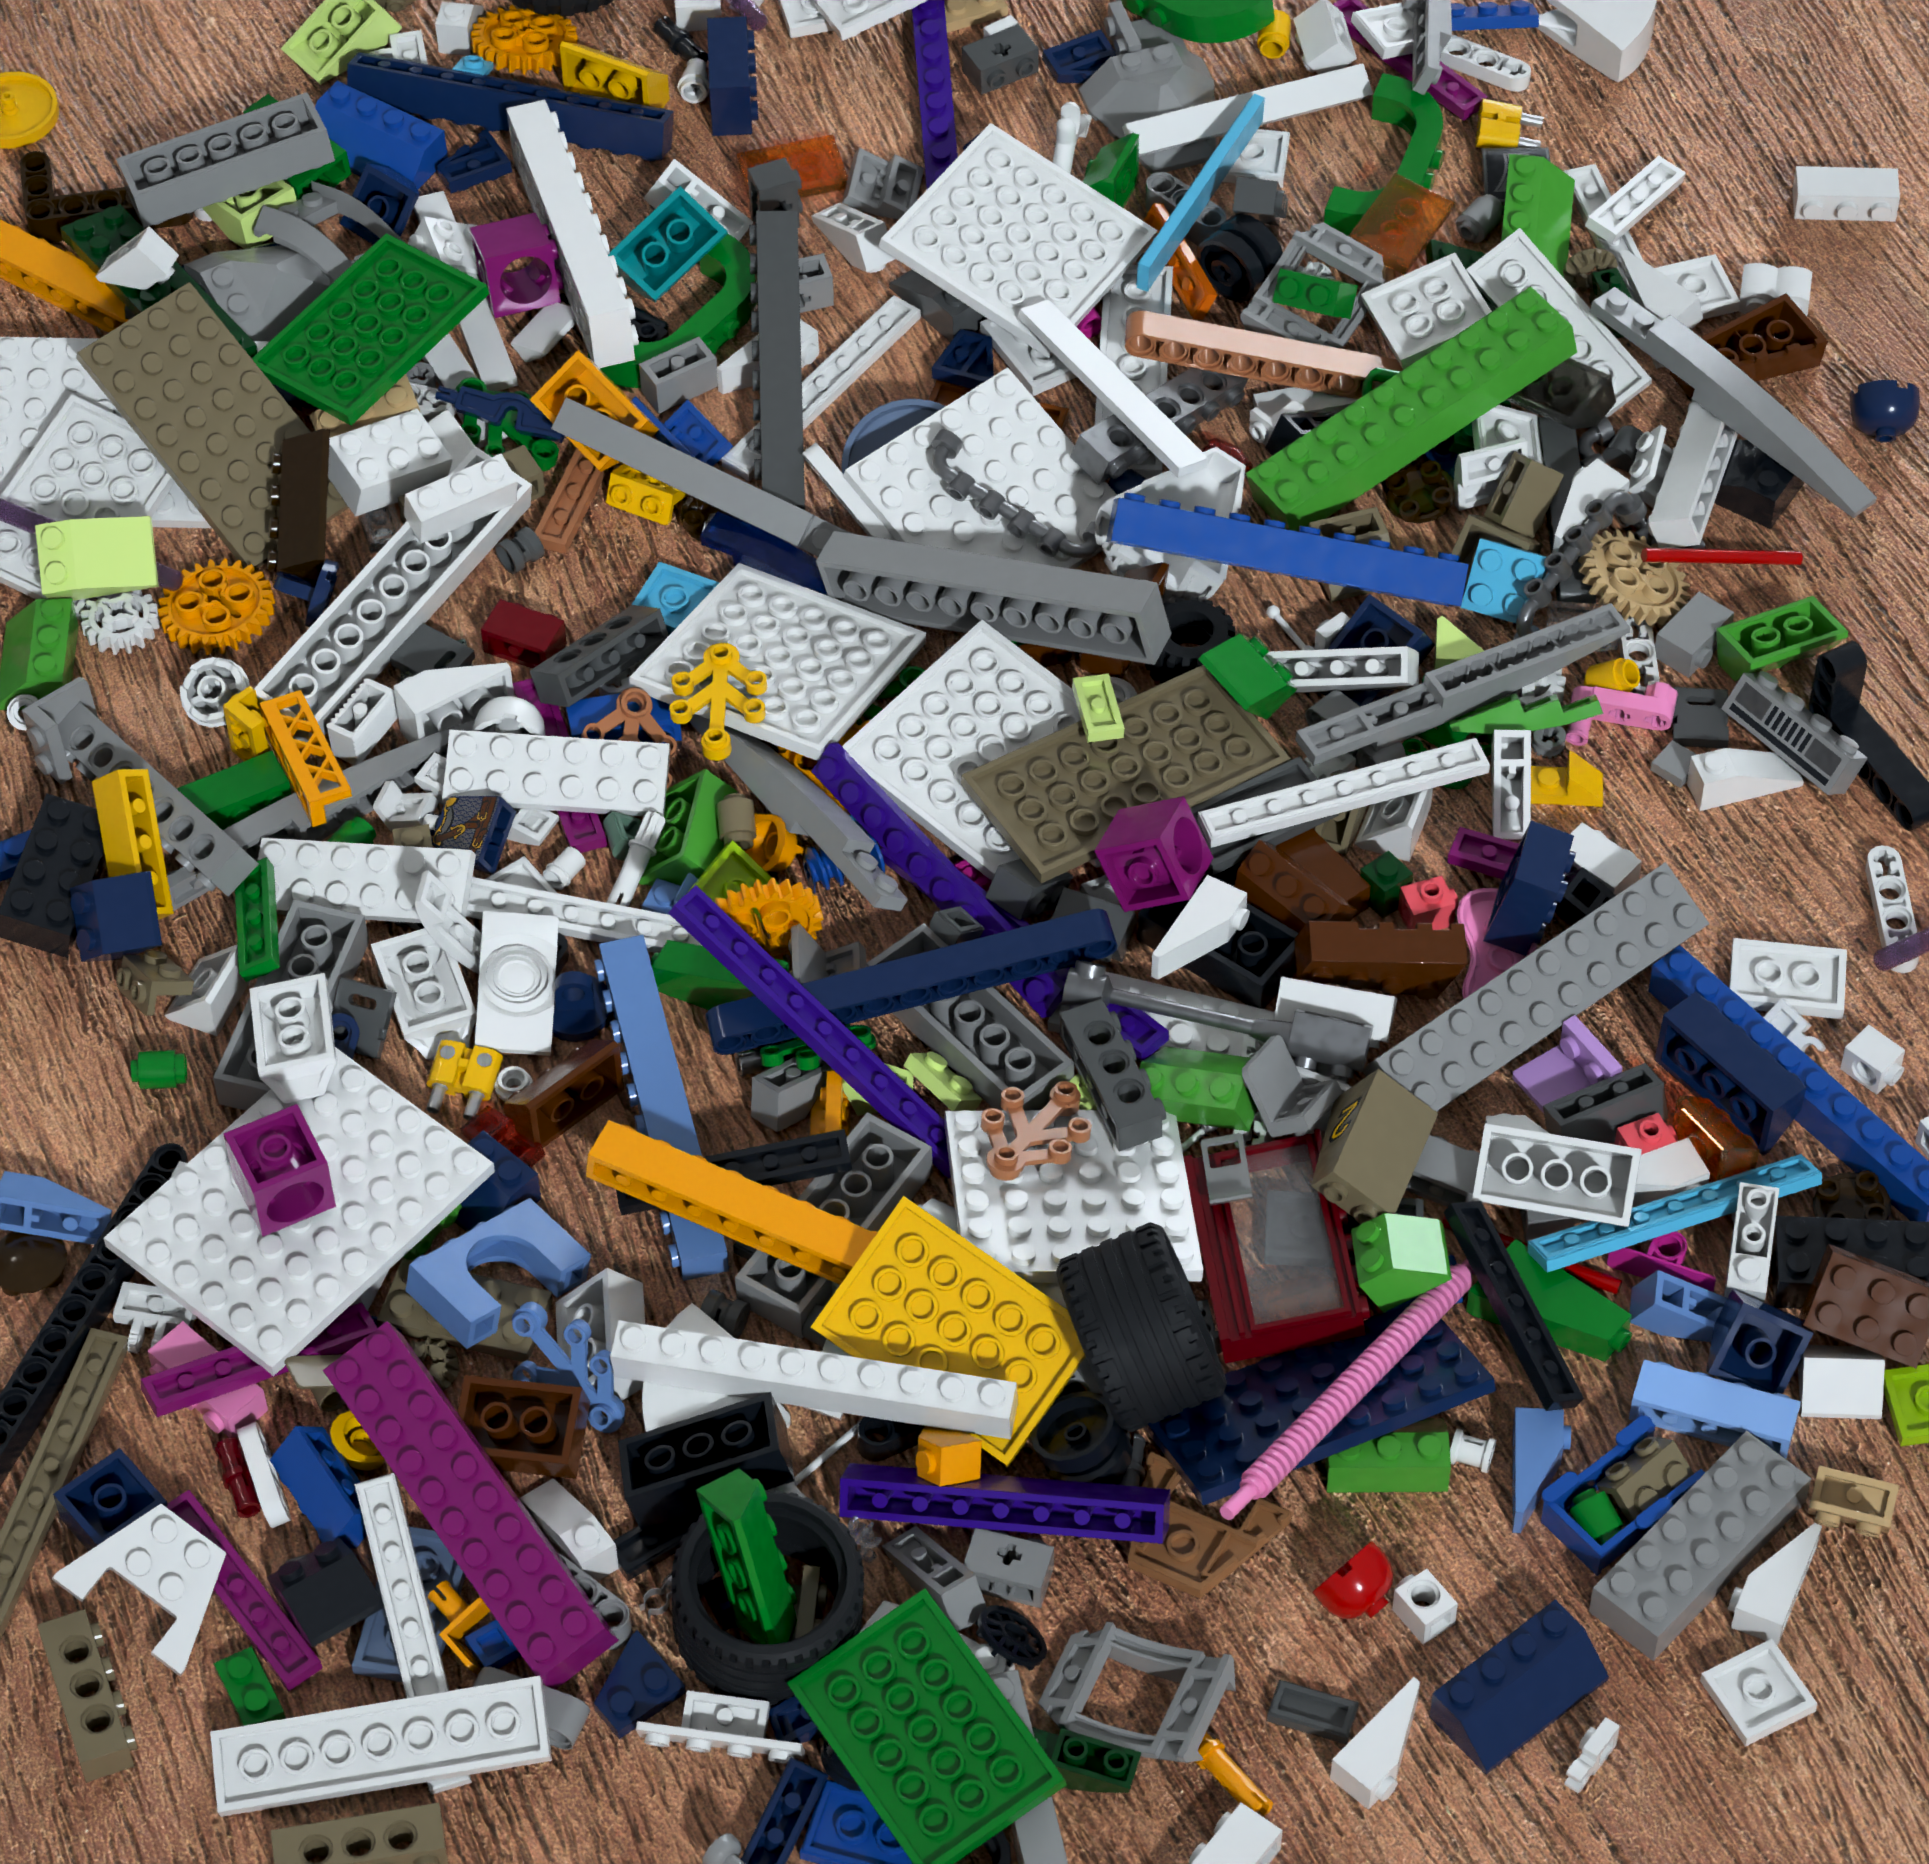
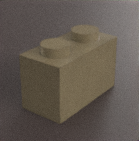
M1514 451L1484 516L1534 539L1537 531L1544 523L1545 514L1552 499L1560 489V483L1564 474Z

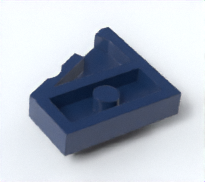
M487 129L478 134L480 141L471 148L464 144L456 150L453 156L446 158L437 165L439 178L450 193L464 191L471 186L489 180H496L503 175L512 173L511 161Z
M960 329L932 366V379L974 389L993 377L992 337Z

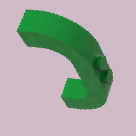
M1121 0L1125 8L1133 14L1139 15L1153 23L1156 27H1160L1179 38L1199 43H1222L1245 38L1275 21L1272 0Z
M1382 73L1373 94L1371 117L1373 120L1399 126L1412 137L1395 178L1384 188L1368 192L1334 186L1325 207L1324 223L1350 238L1380 236L1392 232L1407 223L1417 212L1425 192L1431 193L1435 180V173L1433 172L1434 170H1440L1443 163L1444 151L1441 150L1443 116L1438 103L1427 91L1424 95L1413 91L1412 81L1398 76Z
M727 234L700 260L701 273L723 286L711 300L670 336L659 341L639 342V345H635V360L600 368L614 384L623 387L641 388L640 363L697 337H700L715 355L723 344L738 334L739 330L750 319L751 311H754L756 303H751V282H756V275L750 274V253L740 241Z

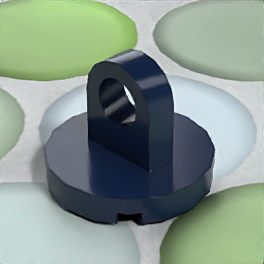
M326 559L317 582L291 573L277 572L273 588L310 601L305 620V626L310 627L321 616L324 609L329 606L338 577L336 576L337 570H339L340 565L338 562Z
M568 971L557 976L555 979L552 1030L554 1037L562 1041L580 1042L590 1040L599 1035V1031L605 1025L606 1028L608 1027L610 1021H612L613 1012L606 1013L602 991L607 990V986L603 981L598 982L597 978L580 971Z

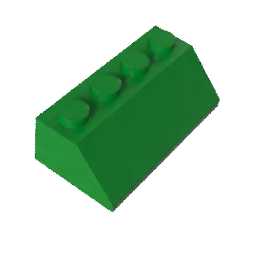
M739 1468L696 1489L736 1626L756 1644L773 1645L788 1642L797 1624V1616L793 1606L797 1604V1598L791 1585L786 1581L783 1572L787 1570V1563L774 1541L777 1529L772 1518L765 1510L763 1503L767 1501L765 1489L757 1478H750Z

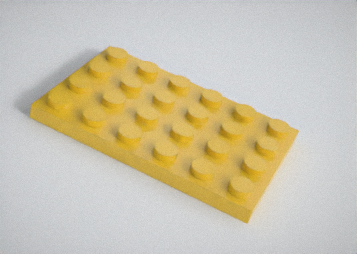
M905 1196L901 1198L811 1325L813 1330L852 1357L1017 1382L1018 1405L1011 1439L967 1433L982 1440V1449L1007 1467H1009L1030 1437L1033 1429L1049 1410L1086 1357L1067 1309Z

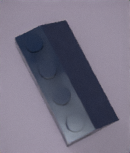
M1697 991L1663 1015L1655 1061L1762 1156H1765L1801 1111L1806 1086L1803 1085L1796 1074L1788 1072L1780 1065L1768 1050L1761 1048L1749 1038L1741 1026L1733 1024L1720 1012L1713 1002L1707 1001Z
M1555 1599L1433 1692L1429 1717L1486 1775L1605 1683L1609 1675L1584 1627Z

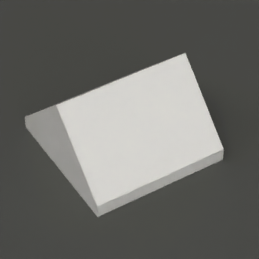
M1433 788L1370 805L1355 844L1361 849L1379 854H1384L1389 850L1397 859L1410 862L1431 808Z
M237 945L198 959L189 974V977L194 981L192 995H176L164 1015L167 1019L218 1036L250 981L246 982L239 974Z
M1808 1345L1798 1364L1801 1417L1881 1419L1885 1369L1884 1357L1858 1346Z

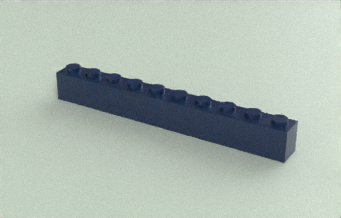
M358 52L347 64L348 86L404 112L420 114L424 119L441 118L451 120L456 125L473 124L483 126L488 131H509L506 108L545 100L549 111H555L560 126V131L558 132L563 131L567 142L577 144L580 148L605 149L614 155L632 154L641 156L646 161L662 160L672 148L674 111L362 52Z

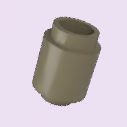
M740 793L724 796L723 800L717 803L719 839L724 842V847L733 840L743 850L750 849L754 845L753 839L757 836L754 803L751 799L746 798L744 794Z

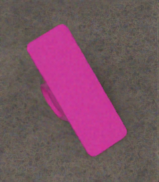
M1677 1231L1653 1238L1647 1254L1627 1247L1608 1253L1607 1265L1611 1268L1644 1279L1655 1271L1660 1270L1711 1292H1714L1716 1278L1714 1276L1684 1267L1687 1241Z

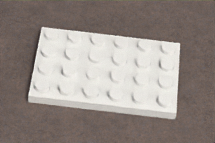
M73 394L70 395L0 496V583L34 599H48L42 595L35 525L69 519L153 516L175 481L124 418ZM96 597L73 601L78 620H82L81 611L87 610L85 602L87 600L95 601Z

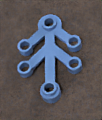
M536 1302L524 1303L514 1312L512 1327L518 1335L530 1337L557 1370L537 1366L532 1361H523L514 1369L513 1379L582 1387L591 1402L588 1414L590 1424L596 1430L603 1433H612L618 1430L625 1419V1406L621 1399L614 1395V1373L610 1359L611 1352L601 1350L590 1360V1369L598 1377L596 1390L588 1381V1339L591 1337L589 1324L584 1320L576 1319L564 1329V1338L571 1345L570 1359L545 1330L548 1322L545 1309ZM573 1328L581 1333L582 1338L575 1335ZM599 1359L605 1361L608 1368H604L600 1364ZM522 1370L527 1371L530 1374L531 1379L524 1376Z

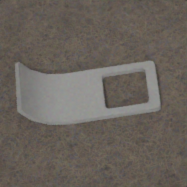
M1236 1133L1201 1140L1210 1206L1252 1199L1253 1194L1243 1135ZM1234 1142L1238 1143L1241 1158L1240 1164L1218 1168L1210 1167L1208 1147Z

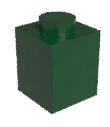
M1389 850L1360 869V876L1371 885L1369 907L1384 919L1398 909L1400 887L1413 883V873Z

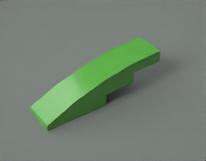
M1514 693L1449 721L1452 732L1493 734L1494 730L1535 731L1568 725L1603 714L1596 694L1561 707L1556 693L1521 706L1517 693Z

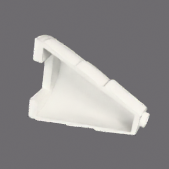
M1218 447L1203 452L1208 457L1206 468L1178 478L1168 470L1144 480L1142 484L1107 499L1099 508L1095 521V538L1097 545H1102L1107 556L1104 562L1113 575L1123 577L1128 570L1161 562L1169 564L1163 603L1167 601L1174 603L1175 598L1183 597L1184 600H1191V597H1199L1198 601L1204 602L1219 589L1227 577L1228 565L1106 542L1113 500L1124 498V493L1146 496L1145 503L1159 505L1160 499L1181 503L1180 509L1194 512L1195 506L1212 508L1216 510L1215 516L1229 518L1230 513H1238L1241 509L1246 465Z

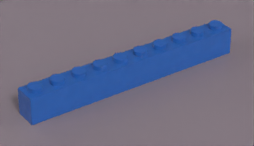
M1124 493V498L1113 500L1106 542L1453 608L1461 607L1469 564L1460 563V556L1438 552V558L1424 556L1425 549L1404 546L1403 551L1389 549V542L1369 539L1368 545L1355 543L1356 536L1334 533V537L1329 538L1320 536V529L1299 526V531L1297 532L1285 529L1286 523L1269 519L1264 520V525L1250 523L1251 516L1238 513H1230L1229 518L1215 516V509L1195 506L1194 512L1180 509L1181 503L1160 499L1159 505L1145 503L1146 496L1133 493Z
M1681 945L1652 965L1649 993L1669 1010L1696 991L1707 1001L1713 1002L1725 1017L1733 1024L1741 1026L1749 1038L1761 1048L1768 1050L1780 1065L1788 1072L1796 1074L1803 1085L1806 1086L1802 1109L1794 1120L1854 1172L1859 1173L1864 1170L1874 1172L1879 1178V1183L1885 1187L1890 1196L1891 1205L1908 1220L1929 1222V1161Z

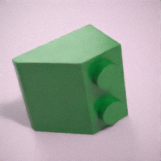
M1131 133L1101 147L1095 160L1090 159L1088 162L1085 177L1082 181L1122 208L1125 207L1138 184L1139 134Z
M1239 633L1198 658L1245 711L1266 720L1297 690L1290 682L1294 677L1292 673L1279 661L1274 664L1266 656L1270 650L1256 636L1249 638Z

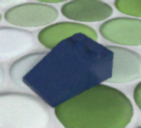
M1369 594L1328 649L1408 646L1419 652L1420 666L1435 644L1425 632ZM1396 689L1340 692L1361 707L1389 696ZM1320 692V693H1322L1324 696H1326V695L1329 694L1330 692Z

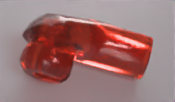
M1219 438L1208 440L1209 444L1202 448V452L1214 447H1218L1246 465L1245 475L1253 468L1252 463L1238 446Z

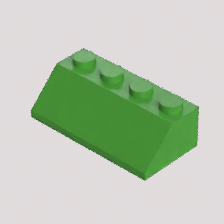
M1509 154L1501 242L1521 228L1564 278L1563 268L1568 260L1575 180L1544 157Z

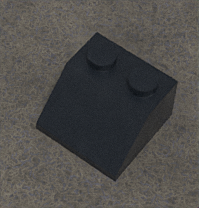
M340 1538L321 1543L312 1553L299 1560L283 1564L277 1572L267 1576L281 1610L312 1647L385 1608L382 1599L354 1552Z

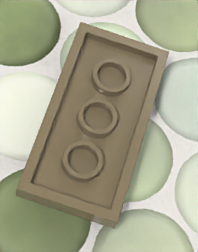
M402 1258L377 1318V1326L380 1327L388 1321L394 1328L401 1330L402 1335L426 1340L427 1336H429L433 1341L438 1342L444 1339L447 1345L466 1349L405 1291L409 1264L413 1260ZM470 1273L472 1278L501 1305L497 1332L467 1350L520 1362L529 1361L536 1344L530 1337H522L514 1331L512 1316L526 1302L540 1304L548 1314L553 1302L552 1292Z

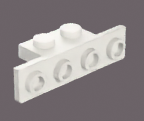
M687 1690L681 1727L637 1721L636 1732L639 1737L645 1738L644 1743L657 1747H669V1743L672 1741L686 1743L685 1748L695 1752L709 1753L711 1747L727 1749V1755L738 1758H751L752 1752L768 1754L769 1761L787 1764L790 1757L804 1759L805 1750L801 1743L765 1739L771 1705L769 1701Z

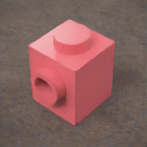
M1442 875L1400 887L1398 910L1407 929H1416V923H1432V930L1445 929L1450 924H1454L1455 910L1458 909L1459 905L1458 897L1453 888L1448 889Z
M1658 1112L1618 1127L1615 1145L1642 1149V1155L1677 1142L1678 1138L1673 1127L1669 1124L1666 1125Z

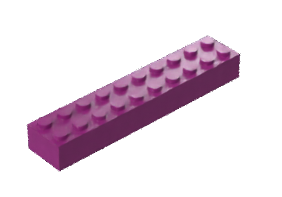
M386 1321L323 1370L535 1676L542 1678L544 1685L556 1690L619 1641L407 1340L396 1328Z

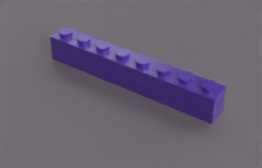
M849 1463L840 1477L839 1517L1163 1544L1169 1529L1170 1489L981 1474L980 1480L940 1487L917 1476V1468Z

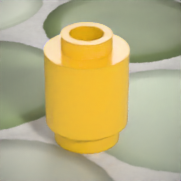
M1274 10L1275 21L1257 33V46L1261 54L1266 58L1277 59L1282 57L1290 45L1291 19L1287 13L1281 10Z
M1617 658L1589 666L1584 678V685L1631 692L1633 688L1639 685L1640 672L1633 660Z

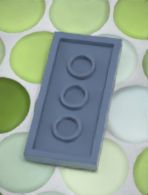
M409 1526L442 1658L446 1643L439 1634L450 1622L434 1603L430 1602L428 1594L434 1589L446 1600L444 1594L436 1586L448 1580L454 1590L460 1595L466 1575L434 1530ZM377 1580L375 1589L379 1594L380 1598L382 1599L379 1582ZM383 1608L365 1620L352 1663L353 1674L403 1682L386 1611Z

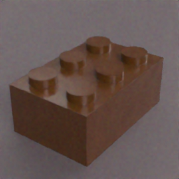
M1828 1244L1799 1314V1319L1803 1326L1917 1368L1929 1338V1282Z
M464 1375L457 1412L498 1470L577 1479L591 1403L582 1387Z

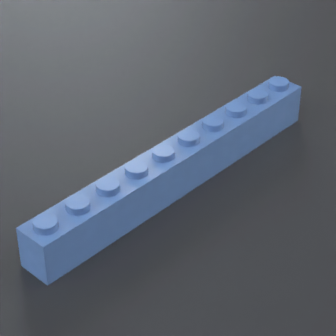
M638 935L600 943V959L594 960L598 982H606L607 990L602 991L606 1013H614L615 1021H610L613 1040L622 1044L623 1052H620L623 1075L629 1074L632 1082L626 1084L629 1103L631 1107L637 1105L640 1115L634 1116L636 1130L655 1140L666 1141L672 1147L688 1154L702 1157L644 936ZM668 1211L659 1212L663 1234H671L673 1244L668 1245L672 1268H680L683 1281L729 1271L728 1253L722 1234Z

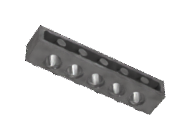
M1190 368L1145 396L1187 436L1201 422L1205 420L1207 422L1212 421L1224 408L1235 407L1244 397L1243 389L1248 378ZM1113 414L1079 435L1070 458L1100 485L1111 477L1113 479L1120 477L1127 467L1136 463L1139 465L1143 463L1152 452Z

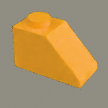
M925 1426L918 1436V1453L915 1459L917 1476L940 1487L980 1480L982 1440L960 1431Z

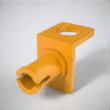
M445 1580L436 1587L444 1594L446 1600L434 1589L428 1594L430 1602H433L450 1622L439 1636L469 1670L479 1674L482 1668L458 1641L485 1617L490 1610L481 1597L468 1606L451 1586V1583Z

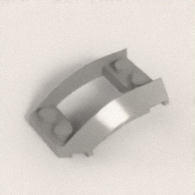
M311 181L313 193L303 195L302 199L290 205L281 206L278 210L263 205L254 228L255 236L271 235L275 243L288 247L306 257L330 279V285L363 254L355 256L354 260L350 261L314 225L339 213L362 224L379 238L387 233L403 241L391 227L361 201L343 191Z
M1324 222L1312 225L1310 230L1305 232L1296 230L1285 251L1253 296L1250 304L1241 312L1240 319L1245 330L1343 349L1368 311L1363 303L1361 294L1385 283L1382 275L1384 267L1383 256ZM1306 253L1311 254L1363 284L1355 297L1351 319L1342 318L1331 334L1279 304L1272 302L1280 268L1296 271Z
M1106 1622L1103 1629L1090 1634L1086 1629L1070 1636L1038 1703L1062 1729L1141 1752V1757L1183 1763L1201 1761L1204 1759L1198 1752V1748L1225 1690L1236 1691L1234 1659L1230 1654H1223L1222 1658L1205 1656L1203 1651L1157 1643L1121 1630L1113 1622ZM1108 1657L1147 1674L1180 1683L1156 1736L1120 1729L1081 1715Z

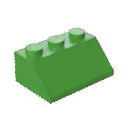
M1810 596L1716 628L1718 665L1736 682L1739 681L1743 673L1765 672L1774 668H1780L1788 663L1812 657L1832 649L1848 638V630L1814 596Z
M72 598L35 599L6 622L0 668V710H7L10 701L18 695L30 694L40 700L72 681L79 628ZM27 705L21 706L19 710L26 708Z
M706 768L666 790L664 812L666 823L655 846L657 853L654 857H650L639 884L653 886L658 878L681 886L688 873L693 874L699 879L724 848V842L719 839L717 803L722 801L724 796L738 793V791Z
M1165 1046L1141 1062L1139 1069L1144 1068L1151 1083L1150 1092L1154 1099L1159 1097L1165 1111L1176 1115L1178 1122L1250 1131L1257 1106L1250 1091L1246 1088L1242 1077V1068L1251 1059L1250 1057Z
M1444 1418L1423 1419L1325 1458L1327 1493L1448 1492L1451 1459L1449 1432Z

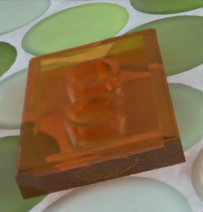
M833 134L736 153L737 164L748 197L747 168L786 158L791 169H796L800 175L802 188L798 189L800 198L844 190L846 188L848 175Z
M1395 173L1350 233L1349 237L1381 254L1385 266L1405 275L1424 251L1430 239L1435 236L1451 214L1455 203Z

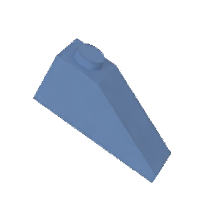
M4 1171L0 1180L1 1230L95 1245L111 1220V1209L44 1177Z
M1657 1270L1631 1289L1629 1313L1632 1314L1631 1323L1661 1336L1711 1342L1714 1324L1727 1298Z
M1515 1407L1512 1426V1533L1522 1532L1542 1498L1543 1490L1549 1486L1561 1465L1563 1449L1570 1450L1571 1425H1564V1409L1545 1411L1543 1408Z

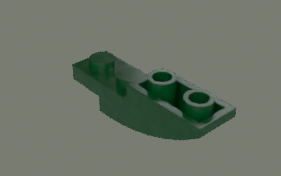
M1032 1727L1035 1739H1038L1039 1745L1065 1779L1067 1785L1063 1788L1101 1793L1130 1792L1141 1758V1752L1062 1728L1059 1735Z

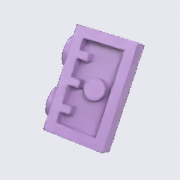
M1574 1015L1563 1022L1560 1044L1514 1070L1512 1079L1544 1113L1543 1105L1622 1073L1623 1067L1578 1017Z

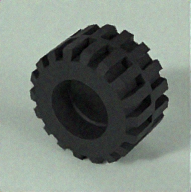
M1183 597L1175 598L1174 603L1169 601L1163 603L1172 634L1155 665L1145 663L1146 670H1150L1151 678L1154 681L1160 679V684L1202 666L1203 664L1198 660L1202 654L1234 637L1235 626H1233L1231 616L1225 615V609L1220 605L1214 607L1213 602L1207 599L1204 602L1198 601L1199 597H1191V600H1184ZM1192 643V644H1197V645H1200V646H1197V647H1184V646H1181L1180 644Z

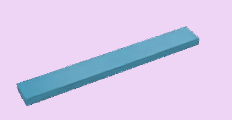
M1257 94L1251 96L1143 254L1137 265V288L1148 292L1263 122L1265 97Z
M1802 1154L1633 1207L1629 1227L1589 1221L1528 1241V1254L1548 1273L1736 1212L1740 1182L1780 1188L1778 1198L1821 1185L1822 1172Z

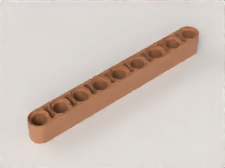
M1139 310L1129 314L1126 319L1125 349L1135 357L1342 397L1360 399L1362 397L1363 381L1369 372L1376 367L1396 371L1404 370L1398 360L1160 313ZM1373 381V389H1375L1384 382Z

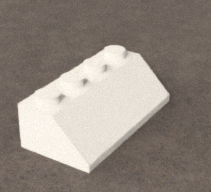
M1485 1123L1472 1201H1482V1203L1629 1227L1642 1149Z

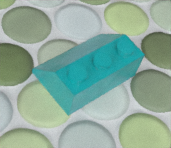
M679 186L612 249L608 256L614 255L618 277H623L624 282L634 292L653 302H657L728 234V231Z

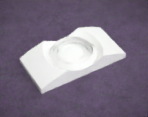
M483 911L474 1045L490 1048L500 1053L551 1055L558 916Z

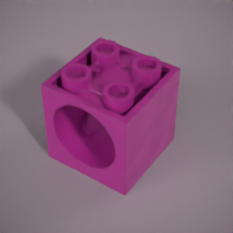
M536 212L470 228L479 281L487 284L489 295L486 297V300L494 318L561 303L559 290L564 289L560 269H556L554 260L559 259L555 240L551 239L547 224H541ZM534 257L525 268L519 271L503 272L512 261L518 258Z
M1184 796L1119 809L1094 850L1124 912L1190 900L1213 860L1211 851Z
M298 1104L223 1133L233 1179L263 1237L336 1207L328 1162Z

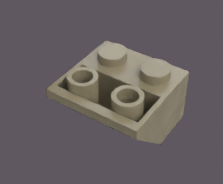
M1377 506L1309 523V527L1321 530L1320 536L1333 538L1334 533L1356 536L1355 543L1368 545L1369 539L1389 542V549H1392L1389 532ZM1322 583L1331 602L1372 593Z

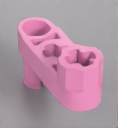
M1663 682L1647 685L1644 695L1596 686L1575 687L1572 691L1570 703L1596 694L1603 714L1569 724L1566 732V741L1578 746L1587 744L1592 719L1650 730H1667L1672 725L1678 692L1669 684Z

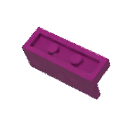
M1459 827L1448 853L1447 863L1502 879L1519 844Z

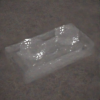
M394 504L359 515L370 553L379 552L401 528Z

